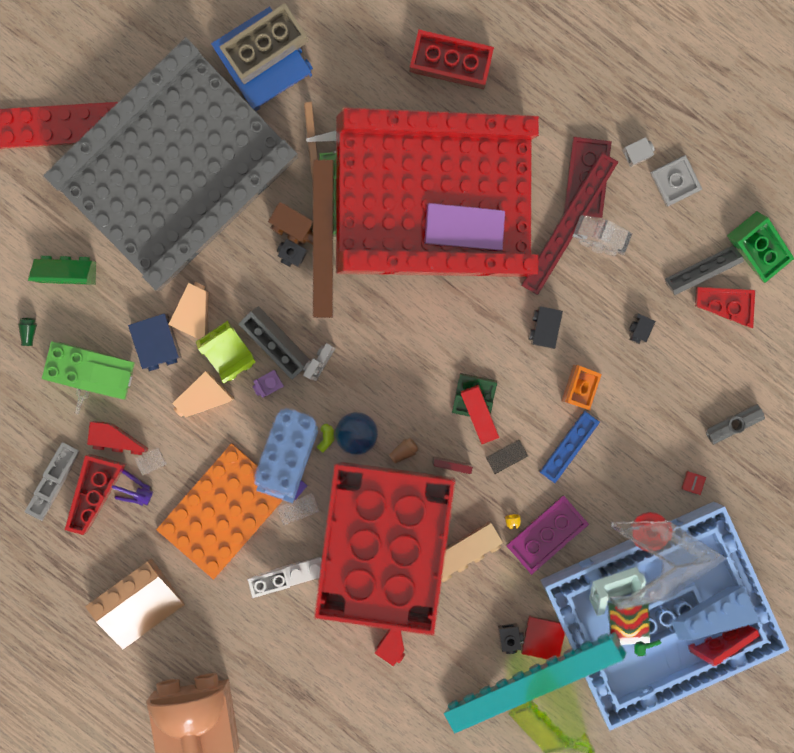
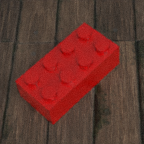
M418 29L409 72L484 90L494 47Z

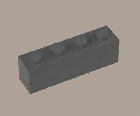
M259 306L239 323L247 334L292 380L304 369L306 363L310 360Z

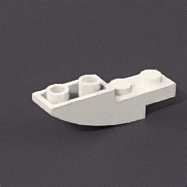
M321 557L289 564L248 578L252 598L320 578Z

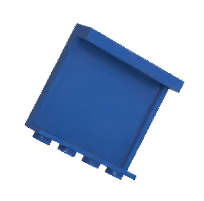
M270 6L211 43L243 96L255 112L261 109V105L308 75L312 77L310 70L313 68L308 59L303 60L300 54L303 53L301 48H298L246 84L242 83L222 53L221 45L271 13L273 10Z

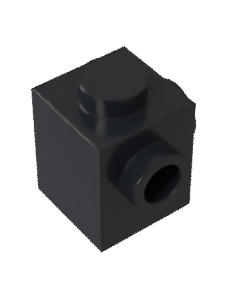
M286 239L285 242L280 243L277 252L279 253L278 257L281 258V263L288 267L294 265L300 268L308 250Z
M517 623L499 625L498 630L502 652L515 654L517 650H521L524 638L523 632H519Z

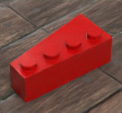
M93 454L85 455L65 526L66 531L81 535L89 531L112 491V485L116 484L124 470L125 463Z

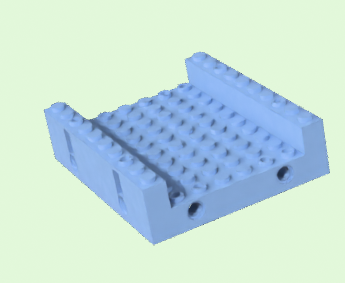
M711 502L669 521L670 539L658 551H644L637 547L632 539H629L540 580L571 648L576 650L587 641L592 643L598 640L597 638L602 634H609L608 603L636 601L631 593L607 601L605 614L597 616L589 601L593 581L637 567L646 579L641 601H648L650 642L660 639L662 644L646 649V656L634 654L635 644H622L626 651L623 661L585 677L598 710L609 731L789 650L725 506ZM729 586H744L760 621L750 624V626L758 630L759 637L714 667L689 651L688 645L694 643L697 646L704 643L705 638L710 636L717 638L722 636L723 632L695 640L678 639L671 621Z

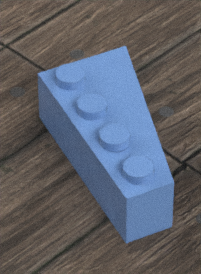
M729 586L671 621L678 639L695 640L760 622L744 586Z

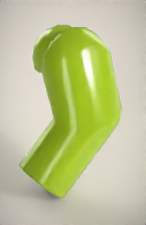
M329 424L321 426L323 440L316 446L322 453L335 440L334 429Z

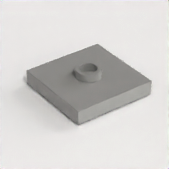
M686 155L650 172L666 207L702 190Z

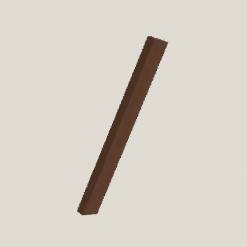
M313 160V318H333L334 160Z

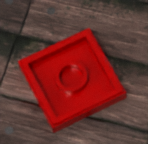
M529 616L521 654L546 660L553 656L560 657L565 636L560 622Z

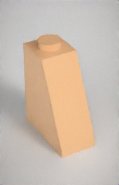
M197 282L194 285L188 283L168 325L197 339L208 334L209 292L204 290L205 286Z
M205 371L172 404L175 406L174 410L179 416L189 417L234 400V397L208 371Z

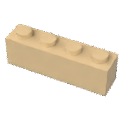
M491 522L486 523L446 547L442 583L452 577V573L456 571L460 573L467 569V564L472 561L477 563L482 560L487 552L491 551L493 553L501 548L500 545L503 542Z

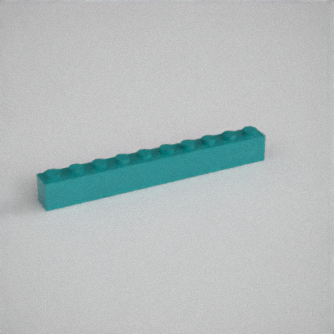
M615 632L610 635L608 633L602 634L597 638L598 640L592 643L587 641L576 650L571 648L558 658L553 656L542 665L538 663L531 666L529 671L524 673L519 671L511 679H501L493 687L485 686L475 695L470 693L459 702L458 700L450 702L443 714L454 734L619 663L624 660L626 651Z

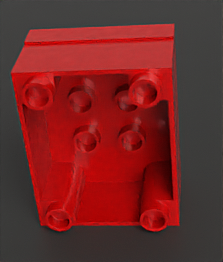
M348 462L335 464L315 619L434 636L455 477Z

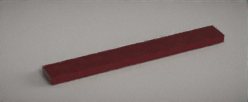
M604 152L600 153L539 254L538 274L527 276L521 286L536 295L540 293L617 166V160Z

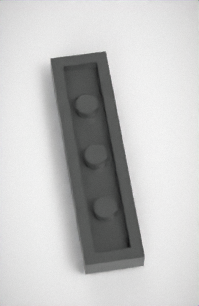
M733 245L666 278L665 283L675 296L744 262L743 256Z

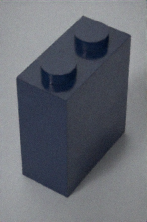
M164 313L128 325L142 369H148L149 372L159 369L160 364L166 363L169 366L178 363L177 359L182 358L173 328L168 325L170 322L168 314Z

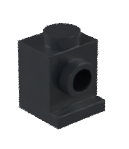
M637 313L633 317L637 319L636 322L633 321L629 327V332H631L629 340L640 344V342H647L656 321Z

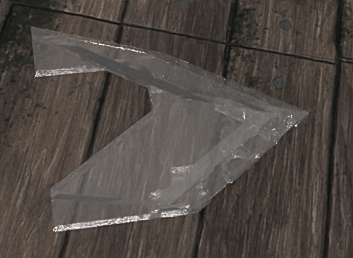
M670 521L611 523V527L661 559L662 574L633 595L610 597V601L618 609H625L669 600L727 558Z

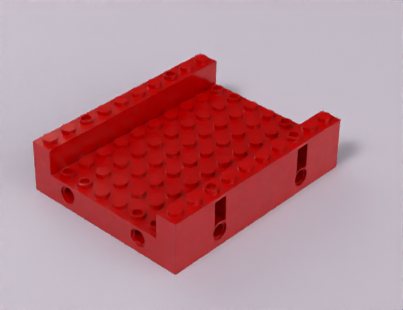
M343 108L336 116V274L527 277L537 275L538 254H531L532 139L539 136V116ZM427 204L505 211L502 250L424 244Z

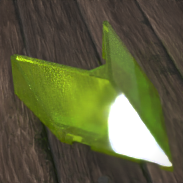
M533 700L513 708L509 713V716L544 753L596 752L586 733L581 738L578 737L576 741L574 738L568 737L552 722L547 713L537 708L538 705Z

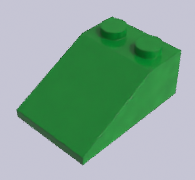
M758 211L727 235L732 245L735 246L743 256V259L764 283L794 260L793 255L769 218Z

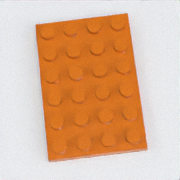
M233 443L228 446L156 529L213 580L283 501L256 491L258 486L255 485V476L258 465Z

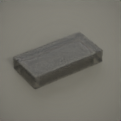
M518 439L488 455L486 459L494 474H497L528 457V454Z

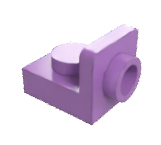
M275 370L253 381L255 393L257 396L261 395L262 398L284 387Z

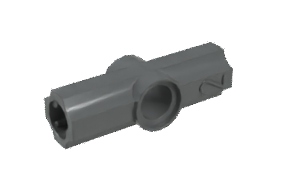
M755 404L705 429L706 435L712 445L764 420V413L759 405ZM737 419L739 422L738 428L733 429L731 423L733 420Z

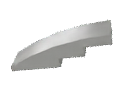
M63 442L61 443L43 473V478L34 491V496L24 511L25 513L43 521L79 454L77 449Z

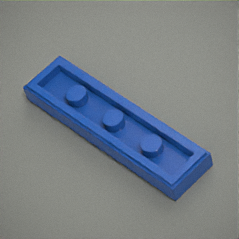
M583 411L539 472L553 483H556L600 421L586 411Z

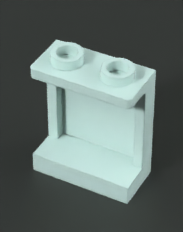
M637 567L593 581L589 601L596 615L605 614L607 601L630 593L636 601H641L646 579L643 573H640Z

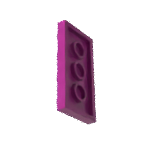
M562 495L508 542L506 546L532 575L589 524L567 498Z

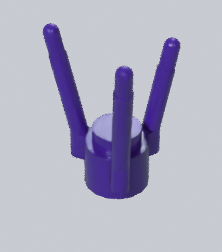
M124 469L122 473L141 486L142 489L138 488L136 492L112 485V489L129 494L135 498L115 496V499L148 506L153 495V491L149 490L151 486L144 484Z

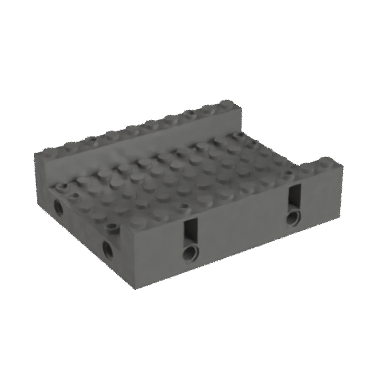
M185 37L62 156L43 177L56 190L61 191L143 274V279L155 291H160L298 159V154L284 139L282 140Z

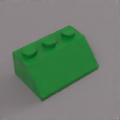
M40 256V259H34L28 281L50 284L96 285V262L91 261V257H79V260H71L70 256H60V260L52 259V256Z

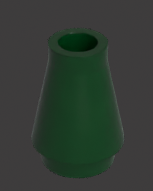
M20 318L18 328L21 346H33L37 328L36 319Z

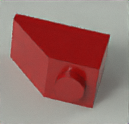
M389 629L375 648L374 654L393 667L396 662L400 663L405 656V653H403L404 642L402 632Z

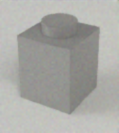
M645 137L626 146L622 151L629 166L632 167L651 158L654 155L653 151L655 149L652 142L648 141Z

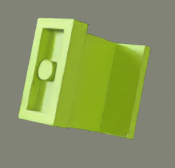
M226 321L196 341L198 350L220 374L223 383L235 379L237 374L243 370L250 369L256 362L253 354L229 321Z

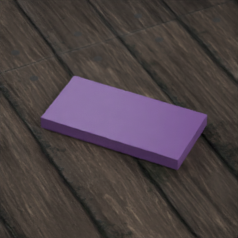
M428 203L424 244L501 251L503 247L505 211Z

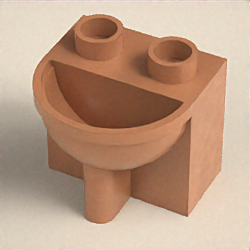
M207 673L195 677L194 685L180 687L179 679L164 680L156 684L157 690L153 691L146 701L155 753L238 752L240 745L229 679L218 681L217 673Z

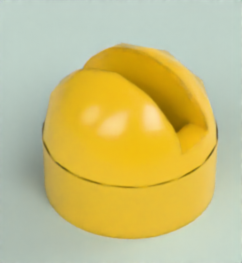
M519 514L505 516L508 528L513 529L512 526H515L517 529L520 526L521 518Z

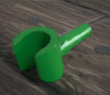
M661 640L646 644H635L634 654L646 656V649L662 644Z

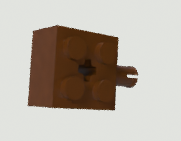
M279 202L268 220L271 225L270 228L281 236L285 233L288 235L287 239L297 245L300 243L305 245L306 242L313 245V221Z

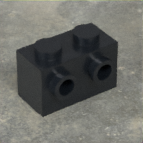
M541 306L538 307V310H534L532 321H535L534 329H530L528 340H531V345L550 349L556 348L563 311Z

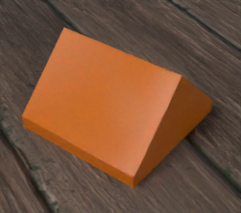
M573 365L561 401L590 410L602 374L579 365Z

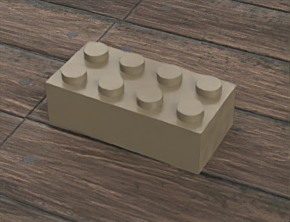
M284 3L221 45L220 49L242 83L246 84L309 41L307 35Z

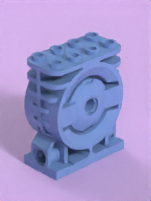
M283 409L277 414L256 472L255 485L258 486L256 491L290 503L294 502L319 432L317 430L318 426H316L315 420L312 417L291 409Z

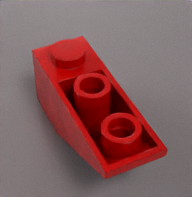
M98 421L90 422L87 445H93L92 449L104 450V447L112 448L113 452L121 453L123 450H131L130 454L142 455V452L148 451V447L115 424Z

